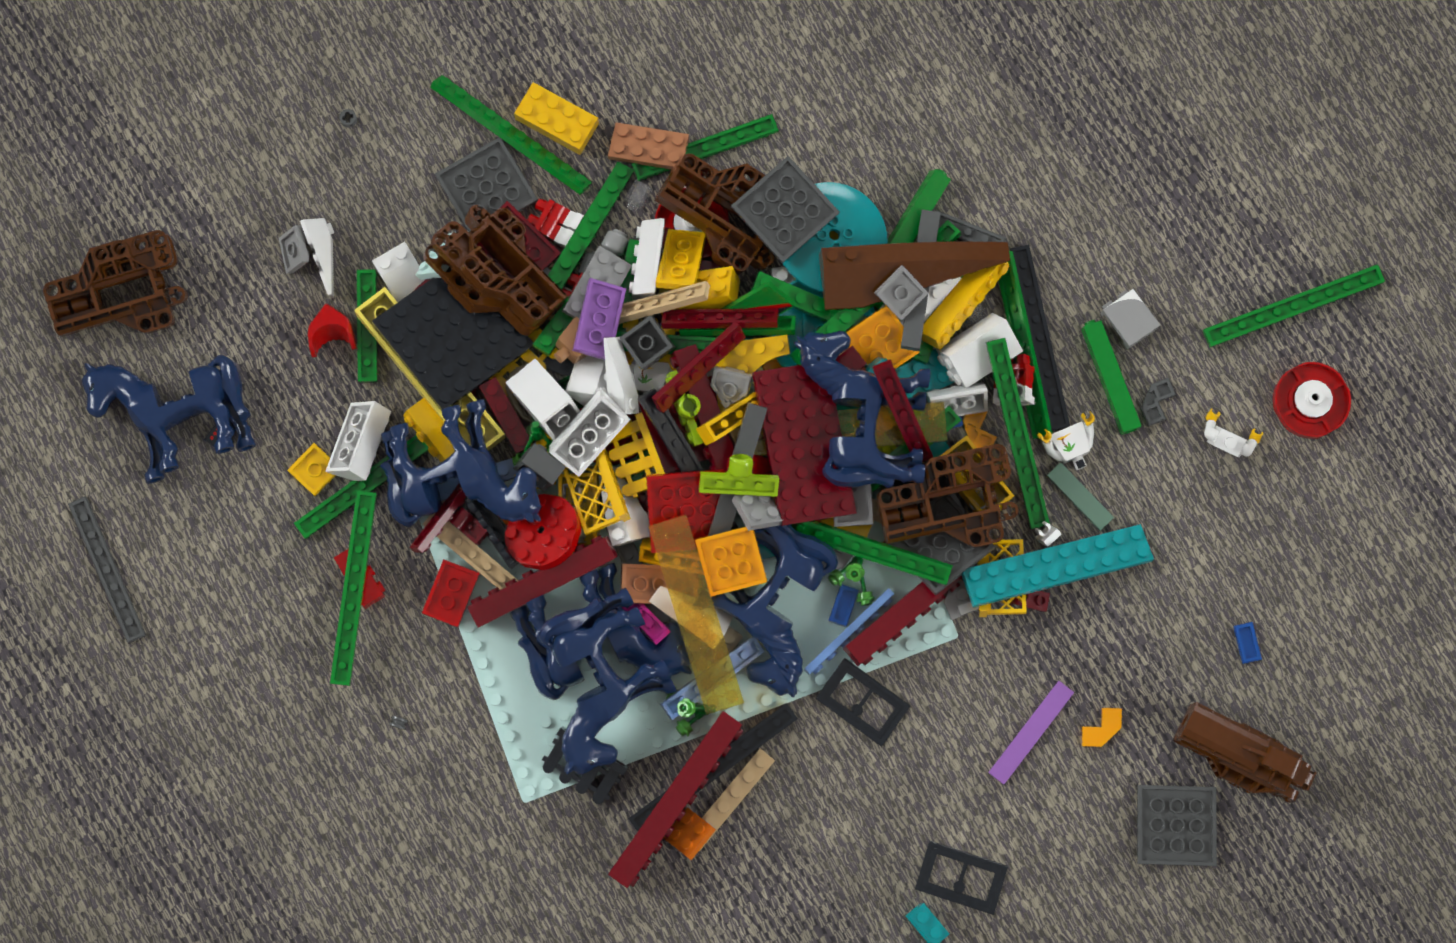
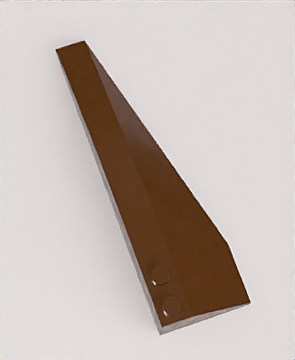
M915 242L821 248L819 262L825 310L864 308L870 306V304L882 302L874 292L901 265L905 267L923 288H927L949 279H956L968 273H975L984 268L1009 262L1008 242Z

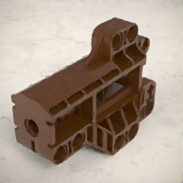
M693 154L684 155L672 168L654 201L706 233L712 250V261L719 267L733 266L736 274L740 275L749 265L755 269L764 270L773 263V253L762 246L763 242L755 233L750 237L708 210L712 201L739 217L731 208V204L736 202L765 175L747 163L718 171ZM744 174L748 175L751 181L746 180ZM684 186L687 187L684 193H682L681 191L684 188ZM736 186H738L740 192L735 190ZM702 197V200L700 201V203H697V201L699 200V198ZM719 251H722L726 258H722L719 255ZM735 261L741 264V268L735 265Z
M473 205L465 216V224L471 231L468 232L458 222L451 221L433 235L431 244L426 248L423 258L448 284L450 294L469 313L499 312L519 333L525 336L531 335L561 308L568 296L526 254L524 241L525 226L510 210L500 208L490 215L485 208L481 209L478 205ZM450 230H456V233L453 232L451 235H447ZM480 242L515 278H509L505 271H502L493 262V259H490L477 244ZM434 251L438 258L433 259L429 257L428 252ZM448 265L451 268V272L443 271L441 266Z
M155 230L128 239L116 240L89 248L78 274L46 283L43 293L58 336L64 337L114 321L121 322L147 334L172 327L175 323L172 307L181 305L188 298L187 291L182 287L173 286L166 288L165 280L161 273L176 267L178 264V257L172 238L161 230ZM164 237L163 243L158 244V240ZM145 242L144 249L140 250V245ZM130 263L132 270L125 271L123 265ZM114 268L116 274L109 276V269ZM142 277H150L155 294L105 308L100 290ZM76 282L77 286L72 290V285ZM58 288V293L54 296L53 292ZM176 291L182 293L180 300L175 297L170 298V296L176 295ZM87 295H89L93 308H91L90 302L88 300ZM69 300H71V305L75 312L74 314H72L71 306L68 302ZM164 314H168L170 317L169 322L166 324L161 323V316ZM149 319L151 327L144 330L142 323L144 320Z
M993 444L930 458L924 463L925 477L923 483L913 482L880 491L876 496L886 544L939 532H945L971 547L997 543L1004 536L1001 521L1013 519L1019 512L1018 506L1013 502L995 504L997 497L994 486L991 484L1004 481L1011 474L1007 451L1001 444ZM993 449L999 452V458L993 457ZM974 453L980 456L979 463L973 460ZM955 458L960 460V467L955 464ZM1001 461V465H994V463ZM936 462H938V463L941 464V466H942V470H941V471H939V470L936 469V467H935V463H936ZM996 471H1003V474L997 475ZM961 472L966 483L957 485L955 473ZM946 476L949 487L940 489L938 477ZM981 487L986 510L934 521L929 502L930 498ZM902 489H906L909 492L908 499L901 497L900 492ZM883 493L890 496L889 503L882 501L881 496ZM918 503H920L923 518H920L919 511L917 507ZM1007 505L1009 508H1013L1011 516L1008 513L1000 514V511L1007 509ZM900 507L904 522L900 521V516L898 512V508ZM993 528L999 532V536L995 540L989 536V532ZM972 533H977L980 536V541L977 544L972 543L970 540Z
M1198 702L1189 705L1182 719V724L1179 725L1173 738L1175 743L1205 757L1217 778L1226 779L1229 784L1237 788L1241 787L1250 794L1270 793L1276 797L1284 798L1286 802L1292 803L1296 801L1299 792L1289 787V785L1292 784L1302 790L1309 791L1317 772L1310 771L1312 767L1310 764L1302 761L1303 755L1285 747L1280 741L1247 724L1237 723Z

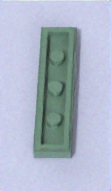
M1061 462L1047 475L1054 485L1099 531L1114 518Z

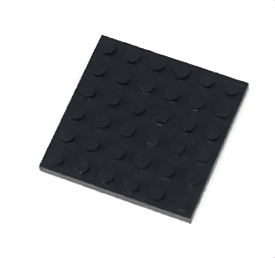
M449 267L446 272H451V268ZM433 277L372 320V324L440 410L454 405L534 347L532 340L528 336L519 333L499 312L469 313L450 294L448 284L442 278Z

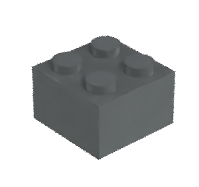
M651 315L620 337V340L642 370L648 369L676 348L655 317Z
M534 443L524 452L513 469L517 472L523 467L532 469L537 476L536 486L544 492L555 483L566 466L547 453V449L544 446Z

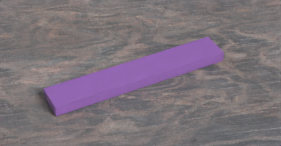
M1058 681L988 773L1004 785L1074 692Z

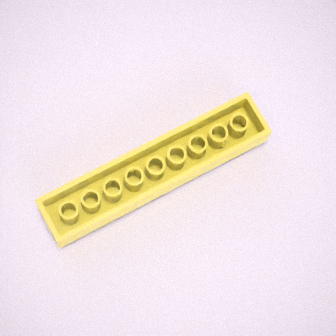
M384 287L354 310L355 314L419 394L428 401L440 418L445 421L439 407L372 324V320L398 303ZM471 392L454 404L460 405L461 414L458 419V427L461 436L468 445H470V435L465 427V421L468 418L469 412L466 404L477 401ZM484 410L481 417V428L487 450L489 451L505 439V434L487 411Z

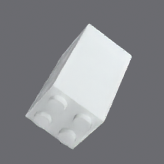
M991 313L951 339L941 350L936 349L939 355L937 359L942 366L945 365L948 371L946 373L950 381H955L958 386L961 385L965 388H968L992 372L985 342L1005 338L1010 359L1023 352L1007 320L994 313Z
M536 359L505 382L519 403L535 421L539 422L542 429L553 441L580 412L572 398Z

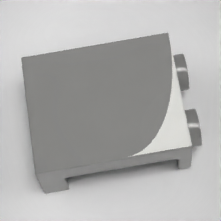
M1134 289L1129 292L1125 290L1117 296L1119 299L1115 302H1112V300L1102 306L1103 310L1100 313L1102 317L1105 315L1124 341L1123 345L1127 350L1160 326Z

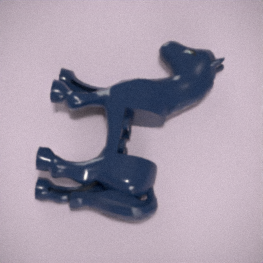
M837 331L828 334L808 332L805 337L797 336L798 341H795L794 344L800 350V363L804 367L806 375L810 376L822 389H825L829 395H832L833 403L842 406L860 407L857 411V420L860 421V425L856 429V437L844 436L830 439V456L823 468V475L826 479L839 487L881 484L891 488L895 480H900L903 483H923L925 465L922 464V449H913L910 453L899 456L888 455L878 450L875 440L876 421L881 406L890 407L874 373L850 369L836 361L839 354L849 348L851 343L849 335L844 331ZM920 369L914 376L899 378L905 393H912L918 387L928 388L930 384V369ZM917 392L908 398L912 409L924 411L926 392Z
M218 355L207 366H200L189 370L195 395L188 394L183 396L181 400L175 402L172 400L162 403L158 390L153 383L148 384L142 381L138 376L122 366L107 364L95 368L88 363L84 364L87 373L82 378V384L87 394L86 409L88 413L93 417L101 418L106 414L110 404L118 398L126 407L137 429L145 436L150 451V466L145 473V480L148 484L163 480L165 478L164 473H169L179 468L178 461L176 460L177 445L166 432L199 414L209 413L215 420L217 425V440L214 444L216 454L226 453L234 449L231 439L234 435V430L230 426L229 419L234 424L238 434L237 450L243 452L256 446L251 436V428L246 422L251 414L242 400V381L236 363L224 355Z
M484 399L466 404L469 415L465 421V427L470 435V445H468L459 432L460 405L450 406L441 410L442 416L445 419L441 430L452 444L454 452L449 458L432 468L417 467L411 461L407 452V436L410 432L408 423L393 426L390 428V431L381 434L385 444V453L389 457V460L380 465L385 471L388 481L387 498L389 511L400 524L411 527L422 516L440 511L441 498L437 485L448 482L447 479L458 478L462 490L469 499H477L479 503L484 504L485 508L503 520L511 522L527 520L529 522H534V520L541 521L538 515L541 503L536 490V473L530 468H521L516 473L509 487L499 476L497 465L487 450L482 434L481 417L486 408Z
M778 525L754 530L757 543L768 548L777 560L774 574L755 595H748L744 589L728 592L739 602L736 603L727 598L725 594L710 597L709 592L703 589L693 606L699 609L715 607L737 619L754 638L763 644L771 658L764 662L749 665L746 669L748 679L753 683L767 686L779 696L788 693L791 697H795L797 694L796 683L803 672V659L797 640L793 637V630L791 629L793 622L771 606L775 604L780 596L777 594L779 589L783 590L790 581V578L804 587L815 591L823 577L837 568L838 559L833 548L820 539L798 532L791 525Z
M611 563L598 571L595 569L579 577L584 585L582 595L586 601L591 603L596 597L603 601L599 593L603 596L604 600L607 596L616 594L613 586V580L617 573L615 563ZM600 577L601 583L597 589V582ZM541 595L527 602V605L510 612V615L516 623L517 631L523 636L519 639L518 645L527 653L530 674L536 688L544 697L557 700L569 687L579 684L585 679L577 662L559 667L552 650L540 641L539 632L546 622L544 609L547 604L544 595ZM617 607L608 612L604 617H611L623 608ZM669 622L666 625L670 633L657 645L644 636L639 627L632 625L617 628L607 636L620 663L626 661L628 664H632L639 669L644 663L654 665L663 659L671 676L681 672L692 674L689 666L693 662V655L685 644L684 629L676 622ZM554 684H556L557 686H561V687L558 688V689H556V688L554 687Z
M626 588L621 589L617 594L607 596L603 601L596 597L585 608L566 611L550 618L544 623L539 632L540 641L552 650L559 667L567 666L585 657L589 666L592 669L595 668L596 672L593 675L600 685L577 699L578 707L563 734L561 750L567 762L564 768V772L567 775L572 771L583 775L594 767L610 765L616 761L618 750L613 745L600 742L595 736L608 722L615 720L626 709L627 704L631 700L652 691H661L668 695L677 692L670 678L671 674L663 659L654 665L644 663L632 677L623 680L608 664L602 653V644L605 638L615 629L623 626L632 625L640 627L645 625V621L637 607L629 611L622 609L611 617H604L608 612L617 607L629 608L634 605Z

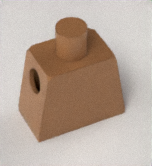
M577 316L571 321L556 342V347L559 350L554 354V357L559 363L568 358L572 363L576 364L589 356L572 351L579 323Z

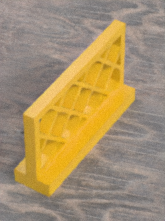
M606 449L596 457V464L593 469L587 467L586 470L592 472L587 482L581 480L580 476H571L568 471L569 468L565 467L563 470L585 535H589L621 520L625 522L631 519ZM595 474L602 477L599 487L591 484ZM578 482L586 484L582 494L575 492ZM590 486L598 489L593 499L585 496ZM601 491L608 494L605 504L597 501ZM584 499L591 501L588 511L581 509ZM595 504L604 506L599 516L591 513ZM607 508L613 510L615 517L609 520L603 518ZM589 516L597 518L595 526L588 528L586 523Z
M1023 539L1001 540L993 543L1001 551L996 556H993L991 553L987 554L977 562V566L998 561V558L1003 553L1013 557L1007 550L1011 545H1019V552L1015 556L1024 554ZM1026 594L1022 595V598L1020 596L1010 598L1007 602L1001 600L1000 602L1004 605L1000 609H991V603L979 606V617L1026 614ZM1017 598L1022 602V609H1014L1009 604Z

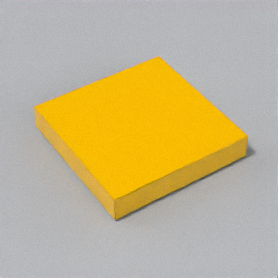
M315 443L287 470L315 497L336 476L325 472L330 457Z

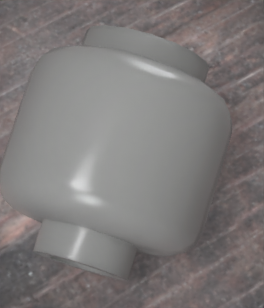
M618 229L610 230L606 233L601 247L616 256H622L629 243V240L626 238L627 234Z

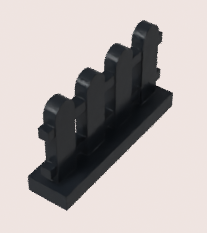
M468 498L466 500L467 508L481 526L489 533L487 537L507 566L513 569L520 563L511 556L506 547V527L497 515L485 508L483 503H479L477 499L471 500Z
M562 726L556 734L560 738H554L552 742L555 746L548 757L544 755L542 758L544 761L543 771L551 773L556 768L561 771L559 780L562 783L566 784L571 779L578 782L576 785L578 793L584 794L588 789L595 792L592 798L594 803L601 804L605 799L609 801L611 796L608 793L615 782L620 783L621 778H619V775L626 774L629 767L616 759L614 763L607 765L610 767L609 770L598 766L583 774L582 777L576 775L574 771L567 775L564 772L565 767L558 764L564 755L561 748L566 728ZM598 772H600L605 777L597 788L592 785V782Z

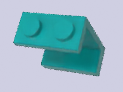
M924 903L918 904L905 915L927 943H940L949 935L948 931Z

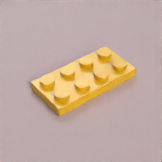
M668 229L656 278V288L678 289L696 284L706 241V233Z

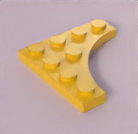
M788 335L743 340L715 366L723 368L727 366L743 370L745 373L752 375L753 372H756L765 363L790 354ZM717 395V401L720 412H723L727 408H724L720 398Z

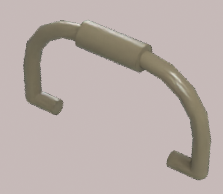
M526 362L514 369L509 374L506 382L529 363ZM506 384L507 398L513 409L523 420L532 423L533 419L522 412L519 402Z

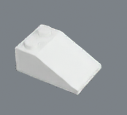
M405 242L372 260L375 268L397 302L411 294L424 281L415 275L419 270V264Z

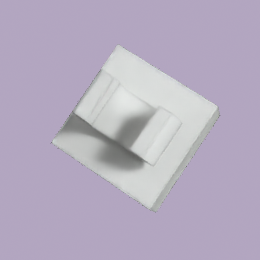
M1043 521L1042 524L1045 528L1042 531L1036 528L1035 532L1038 535L1035 538L1041 544L1048 547L1061 533L1057 528Z

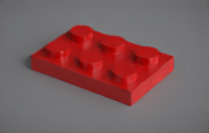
M443 559L422 614L458 628L480 573Z

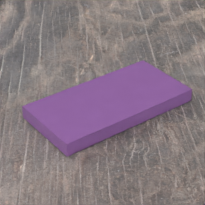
M589 278L572 351L605 360L604 338L616 337L626 288Z

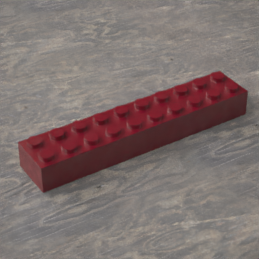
M724 711L721 713L608 873L610 877L626 888L635 886L640 879L637 876L640 870L645 871L651 863L649 858L652 853L657 854L663 846L660 843L664 836L666 838L670 836L674 830L672 827L673 823L676 820L680 822L686 813L683 810L687 804L692 805L697 797L695 794L697 789L704 788L709 780L706 778L709 772L714 773L720 765L718 759L721 755L723 757L727 755L731 749L730 742L732 740L737 741L743 730L740 729L742 727L740 722Z

